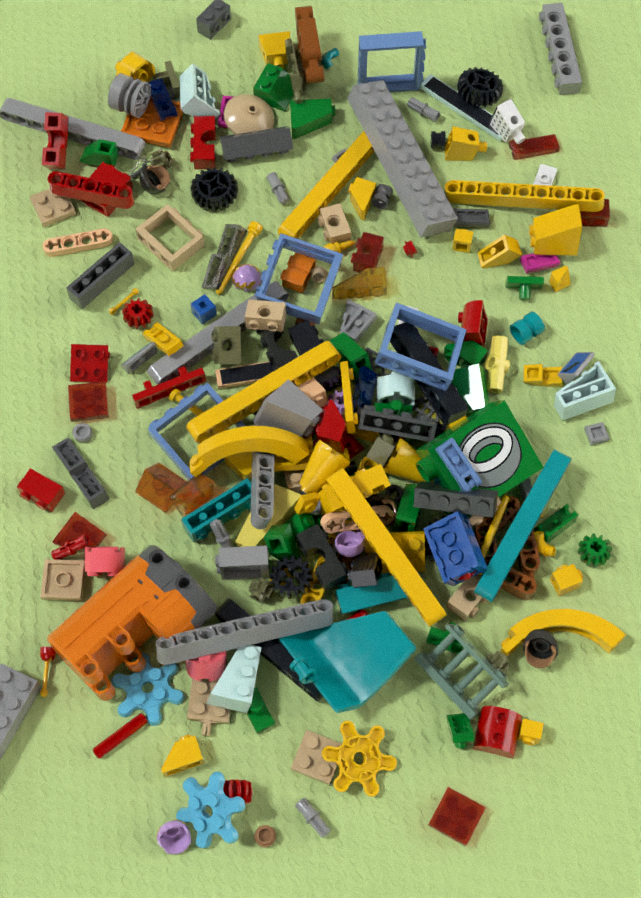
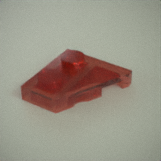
M74 512L52 542L55 545L62 546L68 540H74L82 534H87L91 544L86 547L96 548L107 534Z

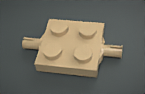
M192 678L187 720L202 723L201 735L205 737L207 729L206 737H210L211 725L217 723L228 724L230 709L207 704L209 696L219 679L214 681H208V679L197 681Z

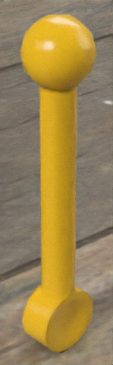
M137 288L132 289V292L115 307L109 309V313L111 315L115 314L116 310L132 296L138 295L139 290Z

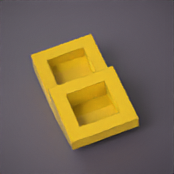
M543 364L524 365L523 382L536 386L563 387V380L558 376L562 367H543Z

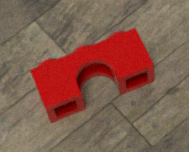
M45 112L44 130L48 134V145L43 147L42 165L48 169L65 170L69 117L63 113Z
M194 116V123H191V134H194V138H190L191 148H193V152H190V162L194 163L195 170L207 169V167L213 169L216 160L215 145L205 144V142L216 141L215 116Z

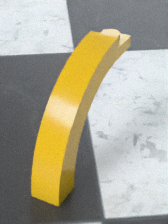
M244 426L229 429L213 435L197 445L198 454H195L189 460L190 474L197 477L222 458L251 451L272 453L296 465L310 454L308 441L287 430L269 426Z
M552 609L528 616L511 627L508 633L510 637H507L501 643L500 652L508 657L524 643L529 632L535 629H543L548 632H571L584 636L598 644L608 654L623 641L626 634L609 621L589 612L574 609Z

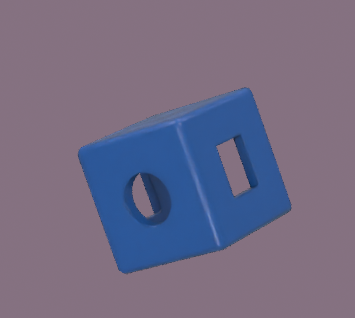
M205 294L190 304L192 314L201 324L206 323L217 315L216 306Z

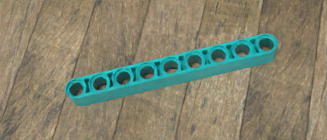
M555 449L553 450L487 566L488 570L483 573L474 590L475 594L490 602L494 600L569 466L571 457Z

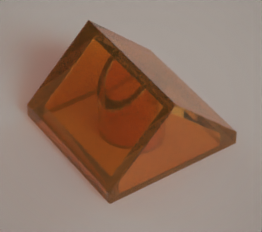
M157 463L144 470L135 493L164 513H167L190 484L162 464Z
M199 474L197 477L193 476L169 498L182 517H185L214 495V482L203 474Z

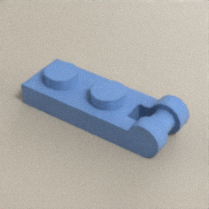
M449 438L435 448V451L458 483L461 491H471L473 487H478L482 484L481 479L453 438ZM469 475L470 480L466 483L464 478Z

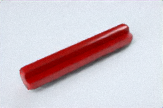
M142 713L138 714L94 747L92 751L98 759L103 757L147 724V718Z

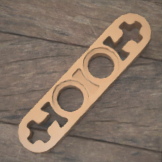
M108 229L60 236L45 240L43 250L47 256L55 257L110 246L113 242V237ZM85 238L91 239L89 244L82 243ZM68 241L74 243L72 247H65L64 245Z
M389 506L371 507L384 525L393 521L395 515ZM347 511L327 513L320 521L321 526L327 533L359 529L353 519L350 523L344 524L345 520L351 517Z

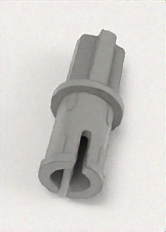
M413 97L407 103V106L419 112L420 116L424 115L434 122L440 116V112L429 107L428 103L424 104Z
M276 172L268 174L267 180L272 187V193L276 195L280 204L285 205L289 202V197L284 190V184L280 182Z
M215 519L212 521L210 526L216 536V542L220 543L222 548L235 547L230 539L231 534L226 531L221 520Z
M306 797L295 805L306 819V823L311 824L320 837L324 838L330 833L329 827L319 816L320 812L311 806Z

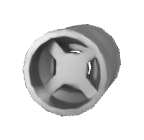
M379 184L375 189L376 194L373 195L371 203L379 209H386L389 205V199L392 197L393 189L388 185Z

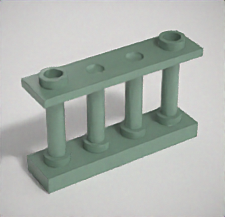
M447 624L445 628L450 634L431 653H419L414 659L470 720L475 719L480 714L478 705L498 685L501 688L507 687L509 685L506 681L508 678L501 670L497 671L463 635L465 632L459 625ZM457 639L464 649L445 668L440 669L436 664V659ZM471 654L478 664L458 684H454L450 680V674ZM485 669L493 679L473 699H468L463 694L465 692L464 689Z

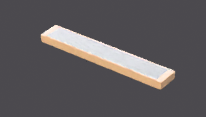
M268 361L215 370L218 389L253 384L273 372V362L269 363Z

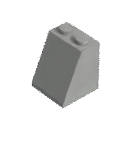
M288 379L264 400L253 421L261 426L284 429L302 438L304 436L308 438L315 430L313 427L320 422L321 418L319 416L323 409Z

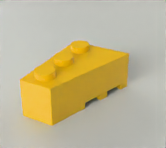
M381 464L368 470L364 468L350 477L365 499L391 486ZM323 485V490L317 494L320 496L319 500L325 513H332L343 509L344 506L329 485Z

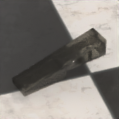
M225 224L217 254L211 255L202 288L219 290L247 233V230L241 225Z

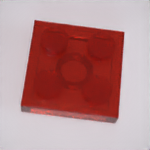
M106 381L68 385L71 422L109 418Z
M447 787L428 826L466 847L486 807Z

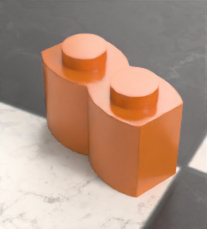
M295 252L293 256L289 257L288 267L282 271L280 280H282L283 287L303 293L311 278L310 271L316 267V259Z

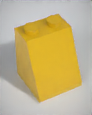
M579 204L533 218L532 225H529V236H531L530 247H533L534 255H578L582 231Z

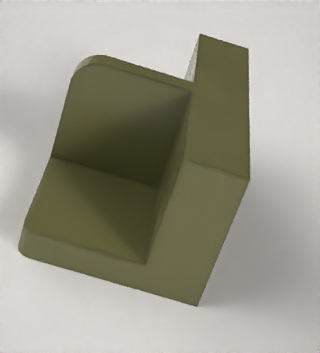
M164 62L166 71L155 73L153 77L159 96L168 100L180 98V85L172 62Z

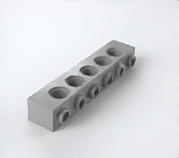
M563 3L543 4L542 12H539V21L543 24L542 34L546 36L545 46L549 49L548 59L549 62H552L551 72L552 75H555V88H558L559 95L580 93L582 80Z

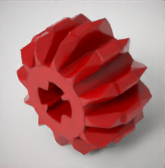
M138 297L137 301L131 299L130 304L125 303V308L122 309L123 320L125 323H128L130 328L134 325L136 329L141 325L145 328V323L151 324V318L154 316L153 308L146 299L141 301Z
M239 779L225 780L223 791L227 797L234 798L239 796L244 800L245 804H249L252 801L253 788L251 782Z

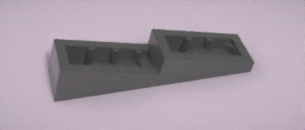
M69 437L52 446L54 452L92 509L109 500L105 489L92 473Z

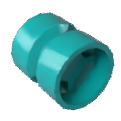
M533 311L509 327L513 338L520 345H524L532 340L533 337L545 331L542 319Z

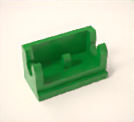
M566 504L533 530L534 532H544V540L546 543H549L576 522L578 514L576 511L571 513L568 510L569 505Z

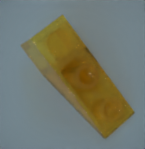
M385 267L366 268L332 287V299L343 300L353 297H381L387 295Z

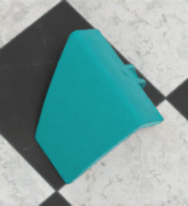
M387 611L332 623L327 627L279 638L295 659L290 664V669L298 674L302 684L313 683L336 713L358 709L363 706L395 675L416 650V646Z

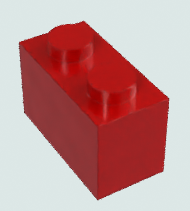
M31 468L17 485L20 497L26 501L32 500L38 508L44 511L47 509L52 512L65 495L61 485Z

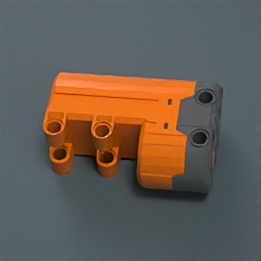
M149 545L49 634L47 641L60 658L99 699L108 701L115 695V688L107 676L121 663H124L132 672L142 671L146 666V660L138 648L152 635L157 639L161 637L169 639V637L177 633L198 629L216 613L218 607L204 589L175 560L170 558L158 546ZM138 657L135 662H131L134 658ZM107 686L105 690L100 691L102 687Z

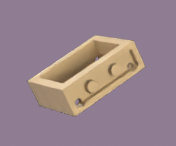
M168 204L135 229L137 239L172 272L205 247L202 232L194 229L188 219L182 218L179 211ZM167 219H171L192 239L174 254H171L150 234Z

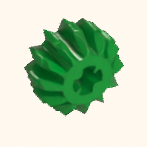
M595 533L591 537L586 535L583 538L584 541L579 542L580 548L577 553L582 555L580 557L581 561L587 560V566L593 563L596 568L599 563L605 565L606 560L610 559L612 547L607 546L609 540H602L603 535H600L599 538H596Z

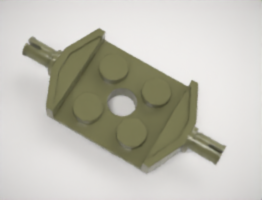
M286 39L285 49L288 67L293 70V74H290L295 103L301 104L303 102L302 97L306 95L304 93L306 84L300 50L297 49V44H292L291 39Z

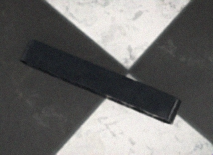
M227 598L215 613V616L222 623L251 616L230 598ZM278 638L252 644L261 647L260 655L315 701L320 702L323 699V695L313 683L302 684L298 674L290 669V664L295 659Z

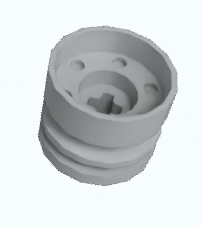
M123 73L118 74L109 89V107L119 112L125 111L127 115H132L136 118L141 117L150 100V84L139 79L134 80L133 77Z

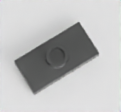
M453 208L458 218L453 227L489 228L488 209Z

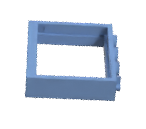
M422 31L359 36L358 84L383 80L389 92L420 90V82H423V73L421 72H424V49H426V38H423ZM415 48L413 74L367 77L368 51Z
M280 234L279 239H275L273 243V255L269 254L266 263L268 269L262 272L260 281H263L261 287L257 286L254 296L257 297V300L284 302L266 296L283 248L330 263L332 265L315 312L285 302L288 315L319 325L341 265L343 254Z
M396 302L390 314L375 364L446 391L454 375L466 329ZM397 319L455 341L447 372L387 349Z
M206 383L204 386H198L191 396L184 397L178 406L174 409H168L161 419L154 420L148 428L151 438L192 485L224 461L225 458L213 463L195 477L190 474L189 467L159 432L206 395H209L216 404L221 403L223 399L209 383ZM242 421L234 424L237 428L245 426Z

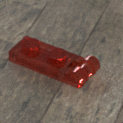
M555 134L525 139L520 144H517L514 139L508 143L514 160L556 153L560 149Z

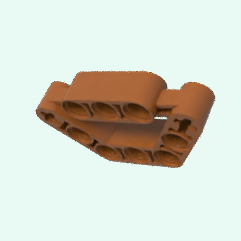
M312 6L295 7L297 42L305 84L324 82L323 66H319L321 50Z
M509 496L506 508L510 509L506 513L504 512L489 548L492 554L486 555L485 562L487 566L497 550L495 537L510 522L512 524L520 510V502L513 496ZM494 516L485 517L476 526L474 535L480 549L486 536L480 535L479 532H488ZM532 530L525 543L531 549L526 550L522 548L517 557L521 572L511 568L507 577L512 578L513 582L509 583L504 580L500 589L525 601L532 599L535 594L537 583L535 582L534 575L537 573L540 565L534 530ZM525 563H532L534 568H528Z

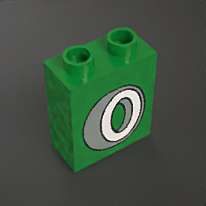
M505 400L489 403L416 450L421 459L416 462V468L426 482L434 480L440 486L454 491H461L459 485L435 451V448L449 438L455 440L482 481L481 485L473 487L471 491L476 489L498 491V497H500L544 468ZM469 475L464 478L466 483L470 480ZM443 511L444 514L447 515V516H449V515L455 513V512Z

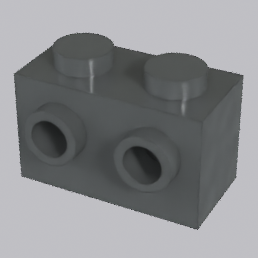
M214 0L196 18L198 33L211 40L231 20L230 5L222 0Z

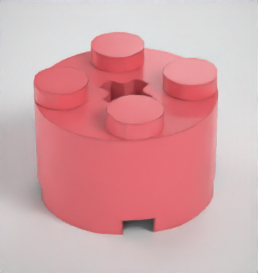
M111 546L85 547V572H87V576L102 575V572H107V576H115L125 567V547H120V551H118V547Z
M226 651L185 660L187 674L197 681H202V679H208V681L219 679L227 666Z

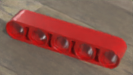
M58 171L51 172L47 178L50 190L55 195L122 209H129L134 205L132 189L126 185Z

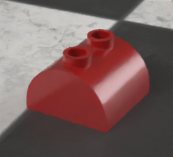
M483 300L470 301L464 305L463 312L458 313V323H461V328L466 329L463 342L474 341L485 348L488 316Z
M483 706L479 715L473 749L514 759L522 716L510 709L497 706Z

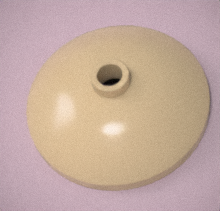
M237 95L229 100L224 110L225 123L233 134L271 129L275 123L274 112L270 105L255 95Z

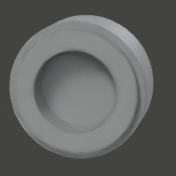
M80 423L73 428V437L77 442L86 443L92 438V430L88 424Z

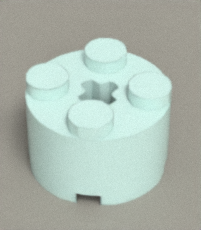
M392 371L391 375L378 377V403L391 404L393 400H399L402 405H412L413 407L415 402V379Z

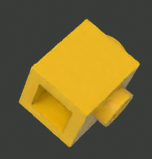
M567 564L562 565L556 569L557 571L552 572L550 581L558 596L580 588L583 582V575L579 569H576L574 564L569 566Z

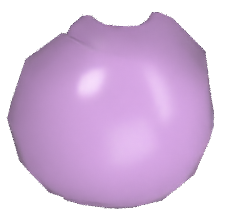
M344 531L335 539L336 550L345 557H355L364 550L365 537H363L361 532Z

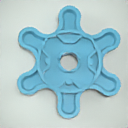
M142 652L141 654L146 660V666L142 671L134 672L131 675L117 673L112 677L113 686L121 688L126 692V699L118 706L117 712L121 717L125 718L130 716L135 710H142L146 713L148 723L156 726L162 721L160 713L162 705L168 702L179 705L184 702L185 694L183 691L174 689L170 685L171 677L179 670L177 663L154 668L150 664L149 655ZM144 684H153V690L150 693L143 692L142 687Z
M218 771L211 774L207 787L200 786L193 777H189L184 781L183 789L189 796L188 807L179 809L176 814L177 820L193 823V827L197 831L196 844L204 849L211 845L212 837L216 833L225 842L235 843L239 835L231 824V817L234 813H240L245 809V802L241 797L229 798L225 795L223 791L225 777ZM207 805L213 810L212 816L205 812Z

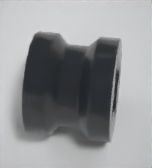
M431 131V149L435 147L445 149V131L440 133Z

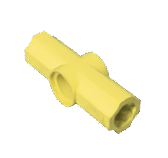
M496 335L492 337L490 355L485 360V368L488 370L487 390L489 393L499 394L503 392L504 375L510 367V362L506 359L508 337Z

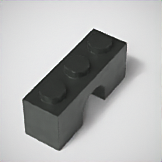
M316 524L298 533L297 543L306 558L318 554L325 559L322 565L315 568V575L324 591H327L345 582L348 570L343 562H339L337 558L338 552L334 545L330 546L327 541L329 537L326 531Z

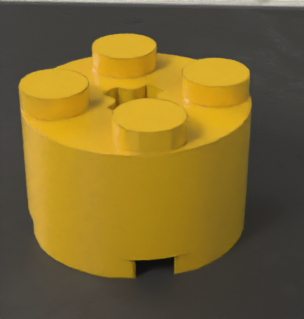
M133 51L121 61H118L115 66L117 70L116 76L123 73L133 77L134 80L139 79L142 82H148L150 85L152 83L150 81L151 77L155 76L154 65Z

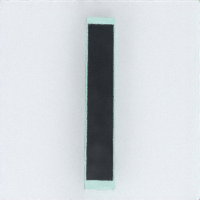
M431 74L420 84V89L501 142L503 140L489 124L492 114L476 104L466 103V99H461V95L456 90Z

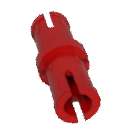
M82 534L74 540L66 541L64 545L51 551L52 558L54 560H62L69 555L77 554V551L91 544L90 538L87 534Z

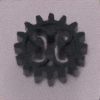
M294 555L291 556L290 560L286 556L283 557V562L277 560L278 566L271 567L274 573H269V577L272 579L269 582L271 587H274V592H279L282 598L287 594L288 599H291L292 595L299 598L300 592L305 595V588H311L309 582L313 581L311 575L313 572L311 568H308V562L303 563L302 557L295 560ZM287 568L290 573V576L295 577L296 582L300 585L294 586L292 578L287 577V574L285 571H283V569Z

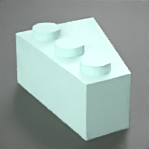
M193 63L180 75L181 109L185 114H189L192 117L215 116L216 119L220 115V111L215 108V97H211L210 90L212 88L207 74Z
M598 361L590 370L584 371L578 379L572 380L555 393L554 407L563 421L613 403L616 388Z
M248 645L237 649L212 690L207 704L244 713L248 712L252 703L261 647Z

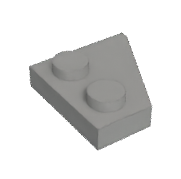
M348 299L340 333L345 332L357 343L377 319V314Z

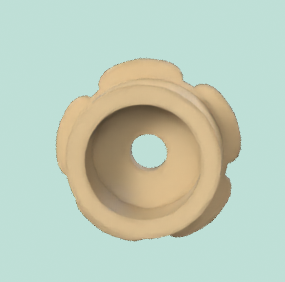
M320 266L310 271L312 280L316 283L324 282L328 276L327 270Z

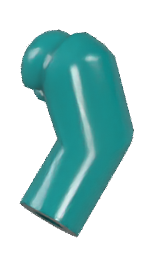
M333 48L323 54L321 64L324 65L325 69L333 66L331 60L339 56L338 49Z

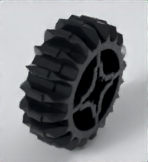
M474 67L473 69L468 68V70L463 71L458 79L457 89L461 99H466V103L470 102L472 105H478V107L483 105L486 108L487 105L492 106L496 104L503 93L502 80L499 79V75H494V71L490 72L482 67L480 69Z
M215 166L213 170L207 167V171L201 170L200 174H196L195 179H192L190 187L194 202L199 204L200 208L205 207L207 211L211 208L213 212L218 208L222 211V207L228 209L229 204H233L238 193V184L233 174H230L228 170L224 171L222 167L217 170Z

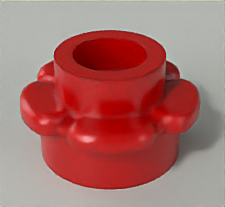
M412 240L405 241V245L402 247L406 256L410 255L413 257L414 254H417Z

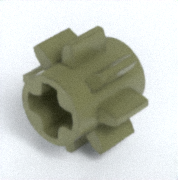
M159 149L151 154L153 156L150 158L152 166H162L166 170L171 167L172 157L168 151L163 152L162 149Z
M259 578L257 582L252 580L248 588L249 592H251L250 597L260 603H263L265 599L270 601L274 593L270 582L263 578Z
M496 651L495 654L490 652L486 657L497 671L501 670L506 674L510 664L507 663L509 658L505 654Z

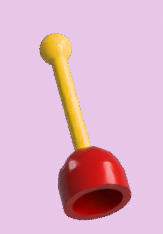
M40 647V658L45 662L43 688L40 691L42 697L48 695L49 662L53 661L56 656L53 647Z

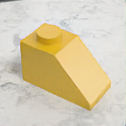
M356 177L354 183L350 184L348 193H350V201L359 218L364 221L371 206V199L376 194V183Z
M505 234L477 252L482 268L506 265L522 256L518 240Z
M191 735L182 736L179 738V741L174 743L161 768L164 777L204 764L195 735L192 737Z

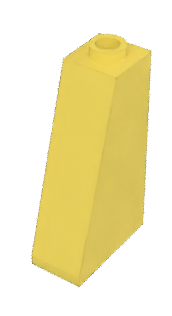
M274 484V509L270 522L266 528L256 529L251 524L250 512L235 541L237 546H265L264 536L270 527L283 524L296 513L294 508L301 494Z

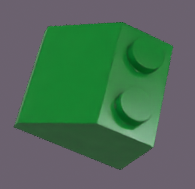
M267 63L253 87V94L265 100L270 107L285 112L290 104V100L293 98L291 77L283 68Z

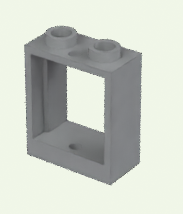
M267 546L219 548V555H215L217 574H221L222 580L269 578Z

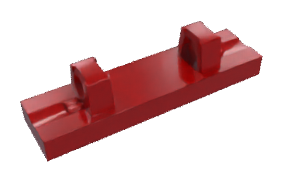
M185 366L178 368L179 377L156 386H152L150 380L143 382L145 390L132 395L136 409L169 397L176 388L184 391L206 382L203 368L201 367L189 373Z

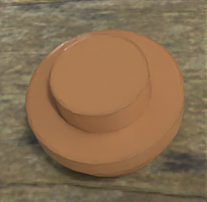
M263 825L255 831L254 838L259 846L266 848L273 845L276 840V833L272 827Z

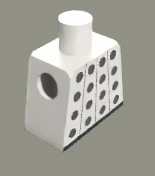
M510 99L497 106L489 122L491 127L505 142L514 139L517 144L522 143L526 139L521 132L525 121L513 101Z

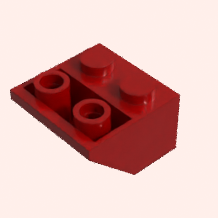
M329 399L328 405L323 407V420L321 423H318L316 434L318 440H321L333 450L344 453L349 433L346 423L334 401Z

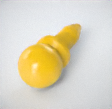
M356 242L328 243L324 248L341 253V250L352 247Z

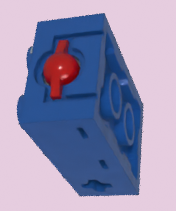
M457 511L423 529L445 584L456 586L488 570L467 515Z

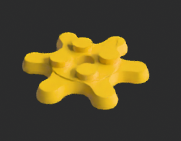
M344 721L340 725V732L343 736L342 744L339 747L326 746L321 752L322 758L325 761L335 762L339 766L340 772L334 780V788L338 792H344L352 782H359L362 784L366 795L370 797L376 796L379 792L376 774L380 770L392 771L397 766V760L394 756L384 755L379 749V743L384 738L385 731L381 726L376 725L370 729L367 735H360L351 721ZM356 753H360L363 756V762L360 765L353 761Z

